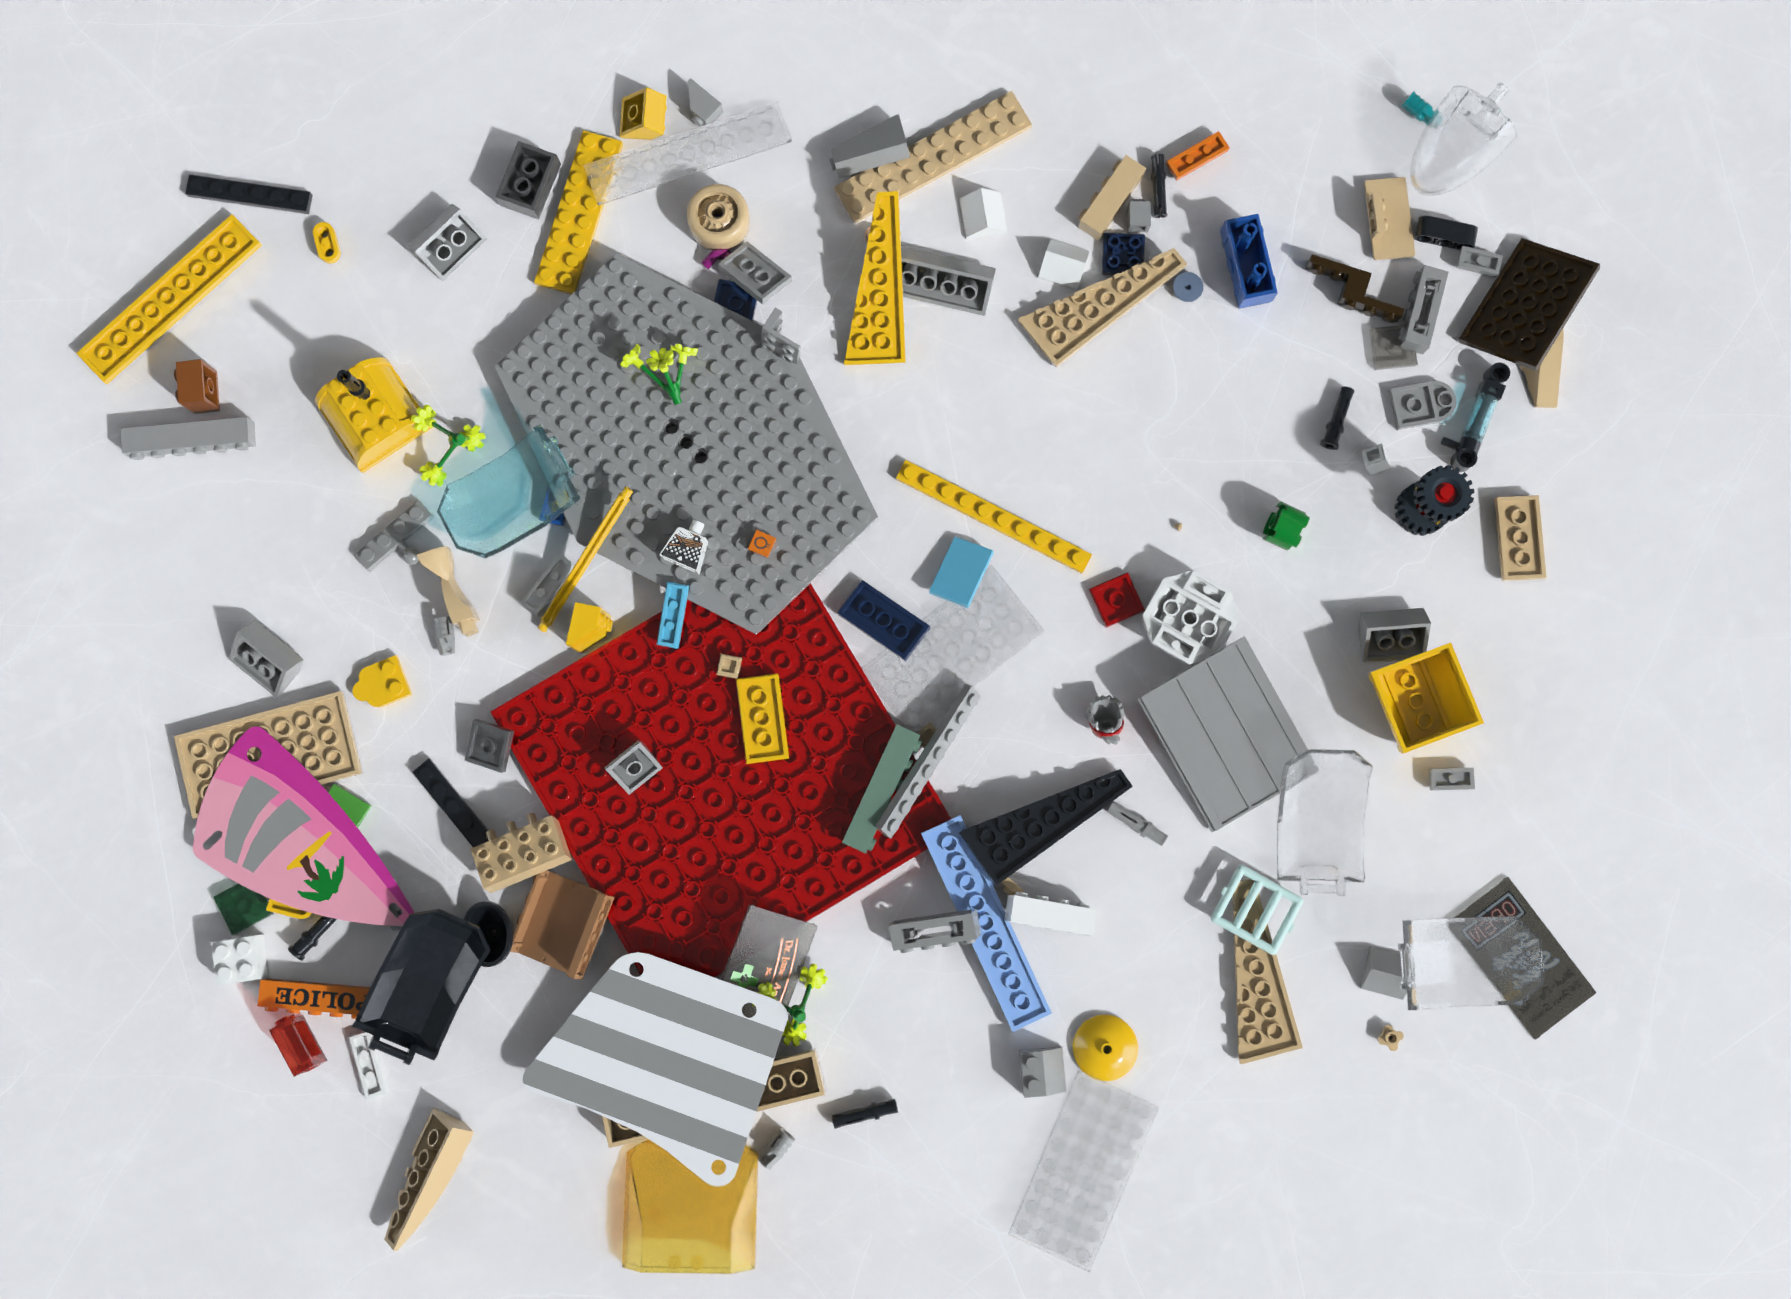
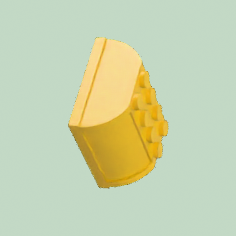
M382 357L363 360L347 370L354 377L362 380L366 388L370 390V397L367 400L353 396L348 388L337 380V377L325 384L315 397L317 407L362 473L431 429V427H428L426 431L414 429L415 422L411 421L412 415H418L416 410L420 406L389 360Z
M1451 642L1369 673V680L1373 683L1397 742V749L1401 754L1484 724Z

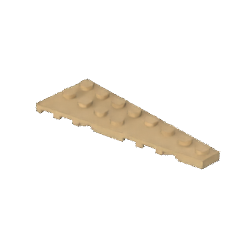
M1173 248L1153 257L1151 260L1139 265L1137 264L1131 269L1081 289L1073 295L1061 300L1059 299L1026 316H1021L1018 322L1051 363L1058 367L1185 268L1187 263L1176 249Z
M1252 879L1240 881L1233 893V921L1254 883ZM1259 893L1240 927L1251 934L1264 911ZM1267 924L1260 939L1271 944L1273 941ZM1234 934L1239 1064L1242 1065L1303 1048L1277 955H1271Z

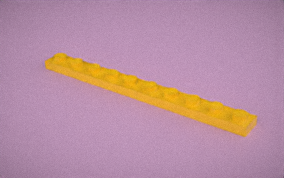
M907 460L904 461L896 477L897 481L1080 574H1083L1092 554Z

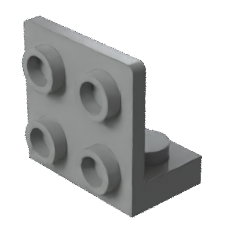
M775 307L762 327L760 343L766 350L770 352L775 351L780 354L781 358L786 362L797 364L801 346L780 334L783 320H781L782 311Z

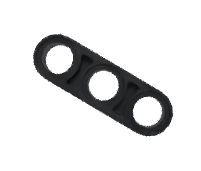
M1421 216L1418 219L1415 239L1419 242L1460 250L1462 246L1475 248L1478 227L1433 216Z

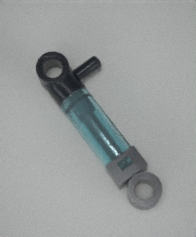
M1495 363L1484 372L1483 381L1479 384L1475 394L1477 398L1460 442L1447 437H1443L1441 440V445L1456 450L1455 454L1451 457L1450 464L1453 469L1456 467L1461 469L1459 472L1467 471L1477 462V454L1497 402L1501 400L1506 385H1503V383L1510 377V368L1504 363ZM1493 372H1497L1500 379L1495 378ZM1460 456H1464L1467 459V464L1462 463Z

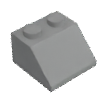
M1062 1047L1019 1050L1024 1098L1042 1097L1066 1092Z

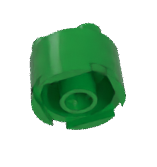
M1281 501L1275 506L1279 508L1277 512H1271L1263 530V534H1266V536L1262 537V539L1284 550H1289L1292 546L1297 547L1302 538L1300 533L1307 526L1310 517L1304 511Z

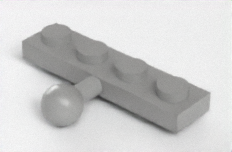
M418 500L355 553L354 556L370 572L399 547L404 553V561L409 565H416L419 562L417 554L420 553L418 550L410 548L405 541L434 516Z

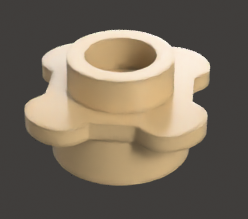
M1385 1025L1378 1037V1043L1388 1046L1391 1051H1396L1398 1043L1404 1038V1035L1401 1031L1394 1030L1391 1025Z

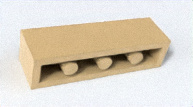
M1125 155L1122 161L1118 159L1112 169L1114 173L1111 177L1106 176L1101 184L1102 190L1100 193L1095 192L1089 202L1091 206L1088 210L1084 208L1078 218L1080 220L1078 228L1098 241L1145 174L1146 167Z

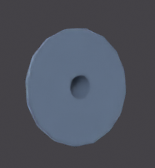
M1192 272L1179 274L1173 283L1174 294L1184 302H1193L1202 295L1203 282L1197 274Z

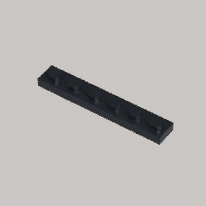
M190 174L185 192L188 197L302 214H309L313 196L311 192Z
M428 758L412 772L472 847L489 841L486 834L488 831L487 827L432 759Z

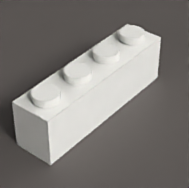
M1015 892V895H1008L1004 921L1093 936L1096 909L1089 908L1090 904L1077 902V906L1069 905L1068 900L1057 899L1056 902H1051L1049 897L1036 895V899L1028 898V893Z

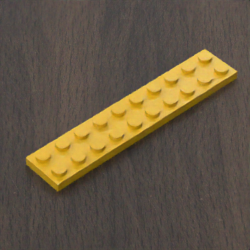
M231 214L76 354L105 384H108L257 251L262 244Z

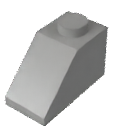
M690 78L688 80L691 119L699 127L703 126L708 130L723 113L722 103Z

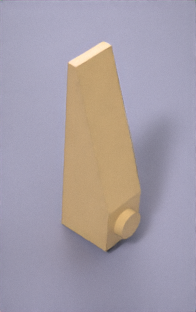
M1563 329L1537 371L1520 365L1521 370L1525 373L1528 382L1527 387L1535 408H1557L1564 342Z

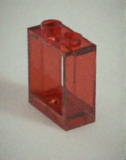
M294 1014L289 1017L285 1016L274 1022L276 1026L269 1030L294 1077L307 1073L328 1061L304 1015L297 1017Z

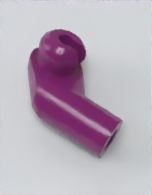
M714 249L701 263L707 269H710L717 260H723L731 254L730 250Z

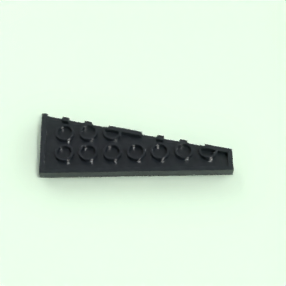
M1119 769L964 829L958 834L990 880L997 886L1133 786L1123 771Z

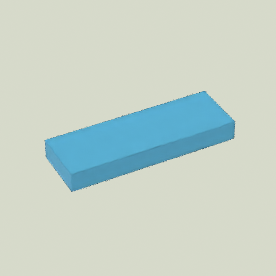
M667 582L657 645L679 648L689 585Z

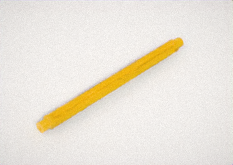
M625 486L622 492H619L601 524L545 614L540 619L541 622L537 627L540 631L546 632L548 627L553 624L558 613L629 502V497L633 493V490Z

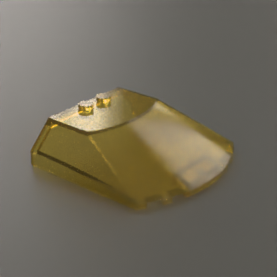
M649 1139L627 1151L622 1267L641 1273L732 1274L755 1269L758 1152L745 1145L735 1177L730 1183L717 1187L703 1181L668 1151ZM715 1160L711 1165V1169L714 1174L721 1175L725 1172L726 1165L722 1160Z

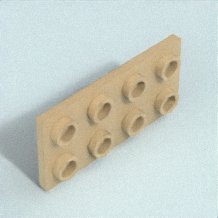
M1406 178L1366 180L1364 188L1373 259L1386 260L1414 257L1415 248Z

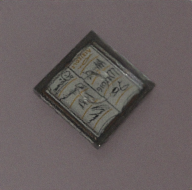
M1407 325L1371 328L1369 330L1375 370L1418 365L1415 351L1405 350L1403 347L1399 348L1401 340H1398L1402 327L1406 328Z

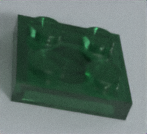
M239 883L214 896V900L231 935H236L274 915L273 912L266 911L268 901L265 896Z

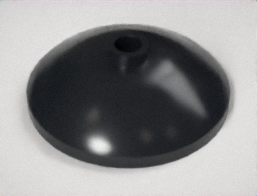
M492 901L478 902L469 908L464 916V920L481 928L491 949L481 966L492 967L502 963L510 953L513 943V928L508 914L500 905Z

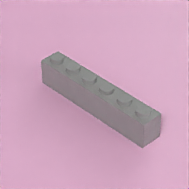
M248 417L121 428L122 453L132 460H143L145 456L164 458L167 454L185 456L189 452L206 454L207 451L211 450L227 452V449L233 448L244 451L248 450V447L256 446L255 422Z

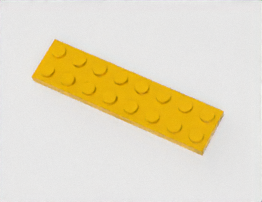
M583 130L534 281L535 285L570 295L577 290L623 147L622 141Z

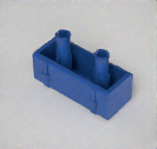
M1259 214L1226 220L1220 229L1222 246L1225 250L1227 266L1234 288V296L1236 297L1239 309L1270 303L1278 294Z

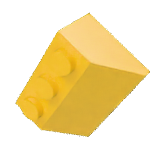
M575 602L566 645L578 653L589 649L607 637L608 632H611L613 626L611 616L601 607Z

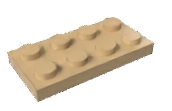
M1539 495L1496 497L1494 503L1501 580L1546 579Z

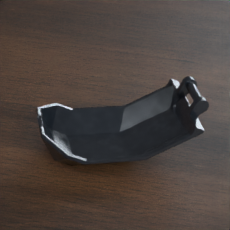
M441 909L409 914L384 959L352 1025L354 1028L373 1035L368 1049L373 1051L377 1049L403 1060V1063L407 1065L411 1064L415 1053L431 1060L436 1059L463 998L482 963L490 953L491 949L481 928ZM383 1038L408 1050L407 1052L379 1040Z

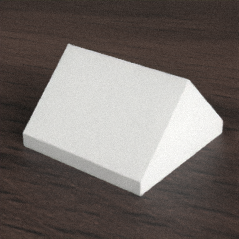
M979 188L960 198L966 239L1007 233L1000 192Z
M1050 239L1038 278L1077 290L1090 251Z

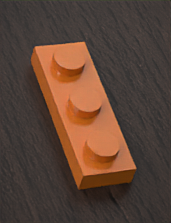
M1218 131L1167 160L1166 166L1177 181L1228 152L1230 147Z

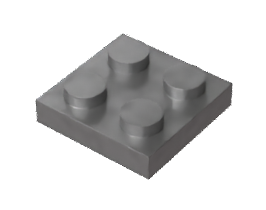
M474 719L464 761L500 773L506 772L514 731L480 719Z

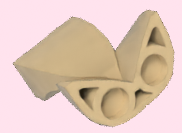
M443 546L417 554L419 562L424 567L441 577L443 597L452 623L459 627L461 633L466 635V637L479 633L476 622L480 621L477 611L465 597L454 578V560L451 549Z

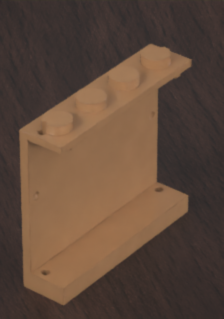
M549 870L535 875L531 891L525 898L524 909L517 919V927L513 934L510 952L522 954L567 973L566 976L570 978L583 979L613 903L614 896Z

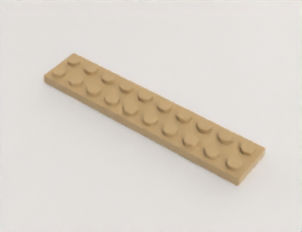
M1010 91L908 146L910 158L862 171L835 186L834 190L853 223L856 224L873 214L877 192L899 191L900 200L1032 128V123L1014 93Z

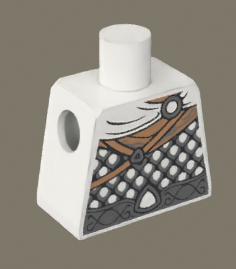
M692 520L688 530L678 527L661 551L660 557L699 575L708 545L707 539L700 536L704 524Z

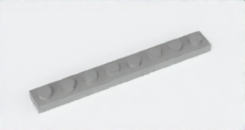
M969 684L964 685L875 825L884 836L891 839L898 830L899 825L910 811L916 798L921 794L923 787L932 776L951 743L955 740L957 733L966 722L969 714L977 705L981 696L973 686Z

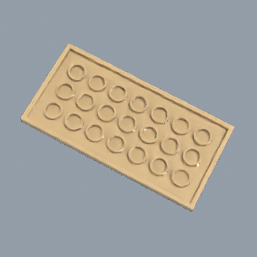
M342 691L174 736L192 819L198 818L205 793L220 763L237 740L251 727L263 728L296 758L321 785L363 774ZM252 747L247 752V757L252 762L258 761L262 755L258 747Z

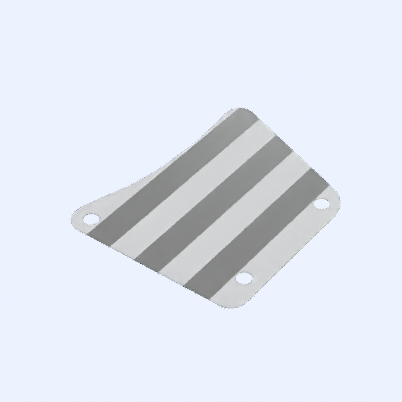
M630 953L617 959L532 1061L523 1074V1084L527 1090L536 1095L586 1108L637 1131L668 1151L706 1183L717 1187L724 1186L730 1183L736 1175L788 1020V1012L781 1002L765 995L650 954ZM634 962L641 963L644 968L642 975L639 977H634L629 972V967ZM746 1003L754 1004L757 1009L755 1016L751 1018L745 1017L742 1013L743 1005ZM715 1160H722L726 1165V1170L721 1175L714 1174L711 1169V1165Z

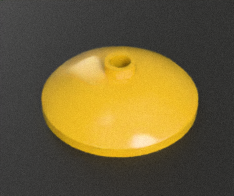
M1107 1014L1093 1016L1083 1022L1075 1033L1073 1039L1075 1061L1079 1068L1093 1079L1100 1081L1119 1079L1131 1070L1137 1058L1138 1042L1136 1035L1125 1021L1116 1016ZM1109 1045L1111 1047V1051L1109 1053H1104V1046Z

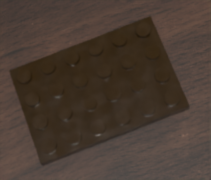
M1521 238L1459 337V343L1537 371L1600 270V263Z

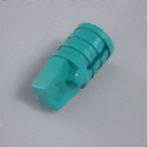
M1415 91L1401 105L1417 120L1423 121L1429 126H1432L1439 117L1432 110L1433 107L1417 95Z

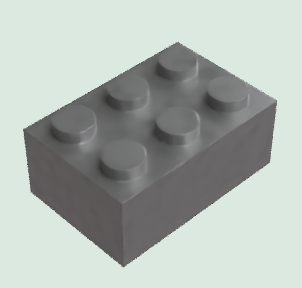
M518 141L495 196L500 206L539 220L561 166L557 154Z

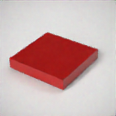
M1128 572L1089 589L1106 628L1145 611Z

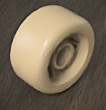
M712 184L701 188L691 198L687 208V222L693 237L703 247L710 250L732 249L739 245L746 237L750 227V214L744 197L736 189L724 184ZM716 214H722L721 217H714Z

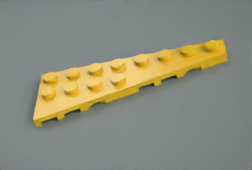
M899 191L877 192L844 365L906 363Z

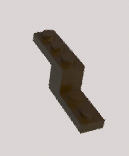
M1313 254L1308 259L1305 269L1310 270L1312 274H1323L1329 276L1334 281H1344L1337 303L1342 305L1343 308L1358 310L1370 317L1377 316L1388 323H1397L1403 316L1404 308L1365 296L1372 273Z

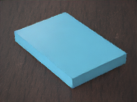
M954 537L929 593L969 608L994 554L993 550Z

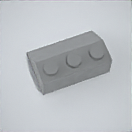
M451 204L408 247L441 281H444L487 238L460 208Z
M1414 608L1360 613L1358 631L1362 661L1410 658L1426 652L1431 621L1425 609Z
M256 620L236 633L229 656L231 662L276 698L284 692L299 674L304 660L298 653L291 650L283 641L275 637Z

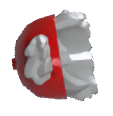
M1102 695L1100 698L1096 697L1085 708L1088 714L1086 718L1089 721L1091 730L1096 737L1103 739L1107 744L1117 745L1118 741H1120L1118 735L1124 727L1125 712L1122 702L1115 696L1112 698L1111 695L1106 697Z

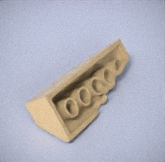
M436 1108L432 1109L413 1148L411 1155L415 1157L411 1168H407L405 1177H408L404 1190L400 1189L398 1195L399 1207L398 1210H394L384 1238L393 1251L399 1250L432 1210L455 1173L474 1133L465 1122Z

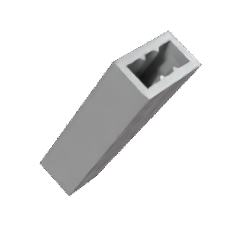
M899 114L832 148L833 158H830L832 170H837L838 176L841 178L910 158Z

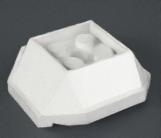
M1196 570L1164 578L1142 614L1150 643L1187 665L1199 663L1223 649L1238 622L1231 590ZM1185 614H1190L1194 618L1193 624L1185 622Z

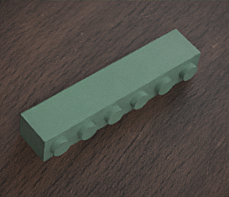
M898 724L896 725L842 843L863 853H866L867 850L872 851L877 839L873 838L878 830L875 825L891 802L894 792L898 791L904 780L901 779L903 772L908 773L913 763L910 757L913 752H918L922 743L919 740V734Z

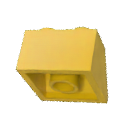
M646 87L623 97L619 137L652 140L664 135L667 96Z

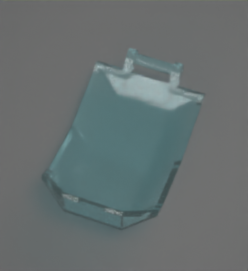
M541 425L533 427L532 432L504 455L464 478L447 484L437 513L456 549L486 559L544 528L580 500V496L571 482V478L575 476L573 468L569 467L559 449L557 438L555 436L548 438Z

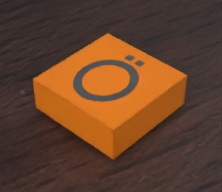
M756 530L748 550L768 558L776 538Z

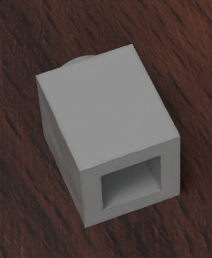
M1144 199L1130 201L1127 208V233L1148 232L1151 226L1150 201H1145Z

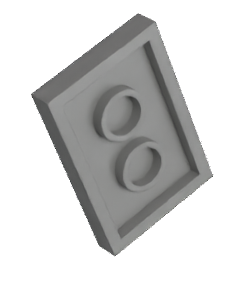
M748 241L718 263V270L762 305L792 282L790 274Z

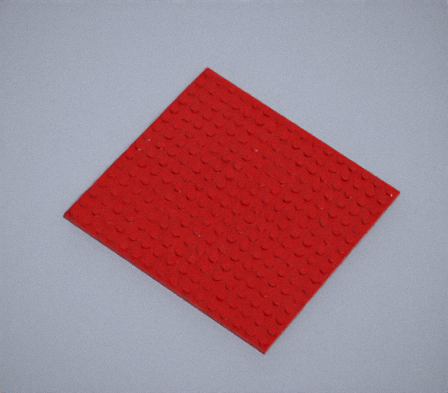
M811 583L757 635L687 600L679 648L657 645L661 611L490 711L498 726L514 731L511 749L549 816L552 815L559 821L568 849L589 886L614 896L607 917L628 954L636 952L650 954L716 977L927 850L928 847L921 833L951 819L928 780L921 794L916 798L910 811L906 814L891 839L877 830L873 837L877 841L872 851L867 850L866 853L842 843L896 725ZM721 654L742 658L738 679L779 674L789 759L746 764L736 679L716 675ZM640 740L663 768L629 795L604 767ZM912 753V755H911V757H910V760H912L913 763H912V765H911V767H910L908 773L910 772V770H911L912 767L914 766L915 762L917 761L916 758L914 757L913 753ZM904 771L901 779L905 780L908 773ZM634 962L638 972L642 975L644 970L642 964Z

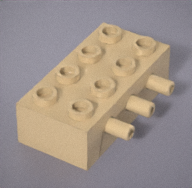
M535 813L527 814L529 825L517 829L515 822L510 821L506 824L509 833L500 837L496 836L494 829L488 830L486 834L489 841L471 848L483 889L493 893L571 861L572 858L560 823L555 817L551 815L537 821Z

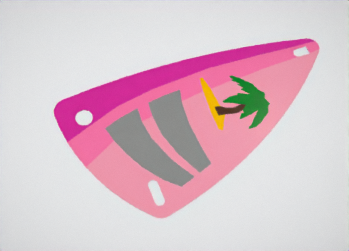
M261 727L249 728L229 750L207 788L194 833L193 852L195 856L229 879L282 904L339 920L374 925L403 926L409 914L414 913V911L364 835L326 789L279 742ZM252 747H258L262 753L261 758L256 762L250 761L247 757V752ZM216 831H221L222 837L210 849L205 850L203 843ZM391 903H396L403 911L398 918L389 910Z

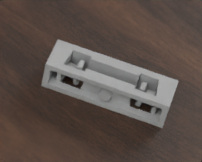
M1424 265L1420 271H1416L1413 278L1415 287L1414 290H1411L1408 297L1410 307L1406 309L1403 321H1406L1405 326L1401 328L1398 340H1401L1399 348L1419 354H1424L1430 348L1449 271ZM1433 292V295L1428 299L1422 325L1417 324L1414 329V325L1420 316L1425 294L1430 296Z
M977 909L895 920L888 925L893 951L900 950L901 953L911 952L913 948L921 947V950H928L934 948V945L942 944V947H949L955 945V942L963 941V944H971L976 942V939L981 935ZM951 922H955L952 925V931L924 934L919 938H914L918 935L917 930L949 926Z

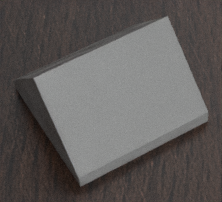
M638 740L604 768L630 795L663 767L646 745Z
M1370 946L1360 988L1403 1000L1414 982L1413 958Z

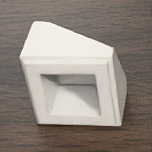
M1383 444L1362 451L1365 467L1371 475L1391 468L1388 454Z

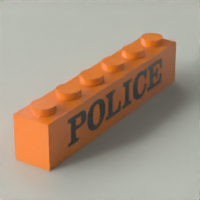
M269 978L260 980L257 1006L265 1007L264 1011L277 1012L279 1008L286 1009V1013H300V1010H306L308 1015H321L322 1012H329L331 1017H343V1014H351V1018L356 1019L370 987Z

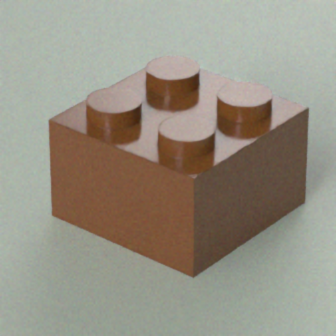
M201 359L176 362L174 378L177 382V390L175 391L177 402L194 414L220 411L217 371Z

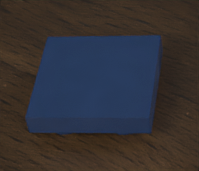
M1104 233L1102 275H1115L1131 269L1137 264L1144 263L1145 235Z

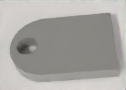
M1428 381L1388 390L1397 430L1440 423L1450 417L1456 408L1454 391L1449 385L1441 381ZM1441 395L1449 398V405H1443L1440 402Z

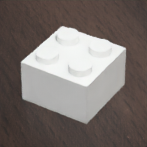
M264 934L211 942L216 986L269 978Z

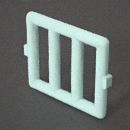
M1241 864L1234 872L1228 886L1222 889L1220 893L1222 897L1211 916V921L1265 952L1275 955L1287 932L1291 933L1294 927L1292 923L1303 904V898ZM1245 875L1254 880V883L1232 923L1221 916L1242 876ZM1263 885L1273 891V894L1251 934L1240 927ZM1282 896L1293 903L1273 942L1269 944L1260 939V936Z

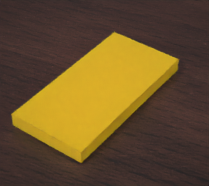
M779 674L736 679L746 764L789 759Z

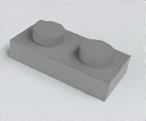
M1462 246L1459 251L1456 268L1497 277L1500 272L1503 255Z
M1474 768L1428 769L1430 791L1475 789Z

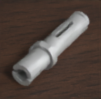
M1112 802L1106 811L1141 833L1140 836L1143 838L1146 836L1160 846L1168 838L1167 834L1152 826V822L1144 821L1115 802Z

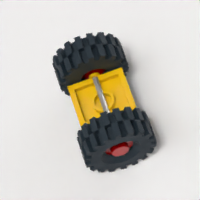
M1449 465L1444 468L1438 466L1423 475L1420 481L1405 488L1397 497L1396 501L1398 503L1394 507V509H1398L1395 516L1396 518L1400 517L1401 520L1398 522L1400 526L1404 524L1406 526L1404 530L1407 532L1412 530V534L1417 535L1420 533V536H1424L1428 533H1434L1448 521L1451 522L1465 514L1464 512L1468 511L1471 507L1469 504L1474 500L1471 497L1474 494V488L1470 489L1469 487L1473 483L1471 480L1466 481L1465 479L1468 475L1465 472L1460 474L1459 471L1461 469L1457 467L1451 469L1452 466Z

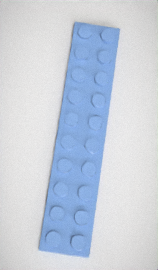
M961 815L921 834L956 911L977 909L981 935L972 945L1012 1032L1052 1014L1011 923L1004 921L1005 910L990 878L958 834L960 831L967 829Z

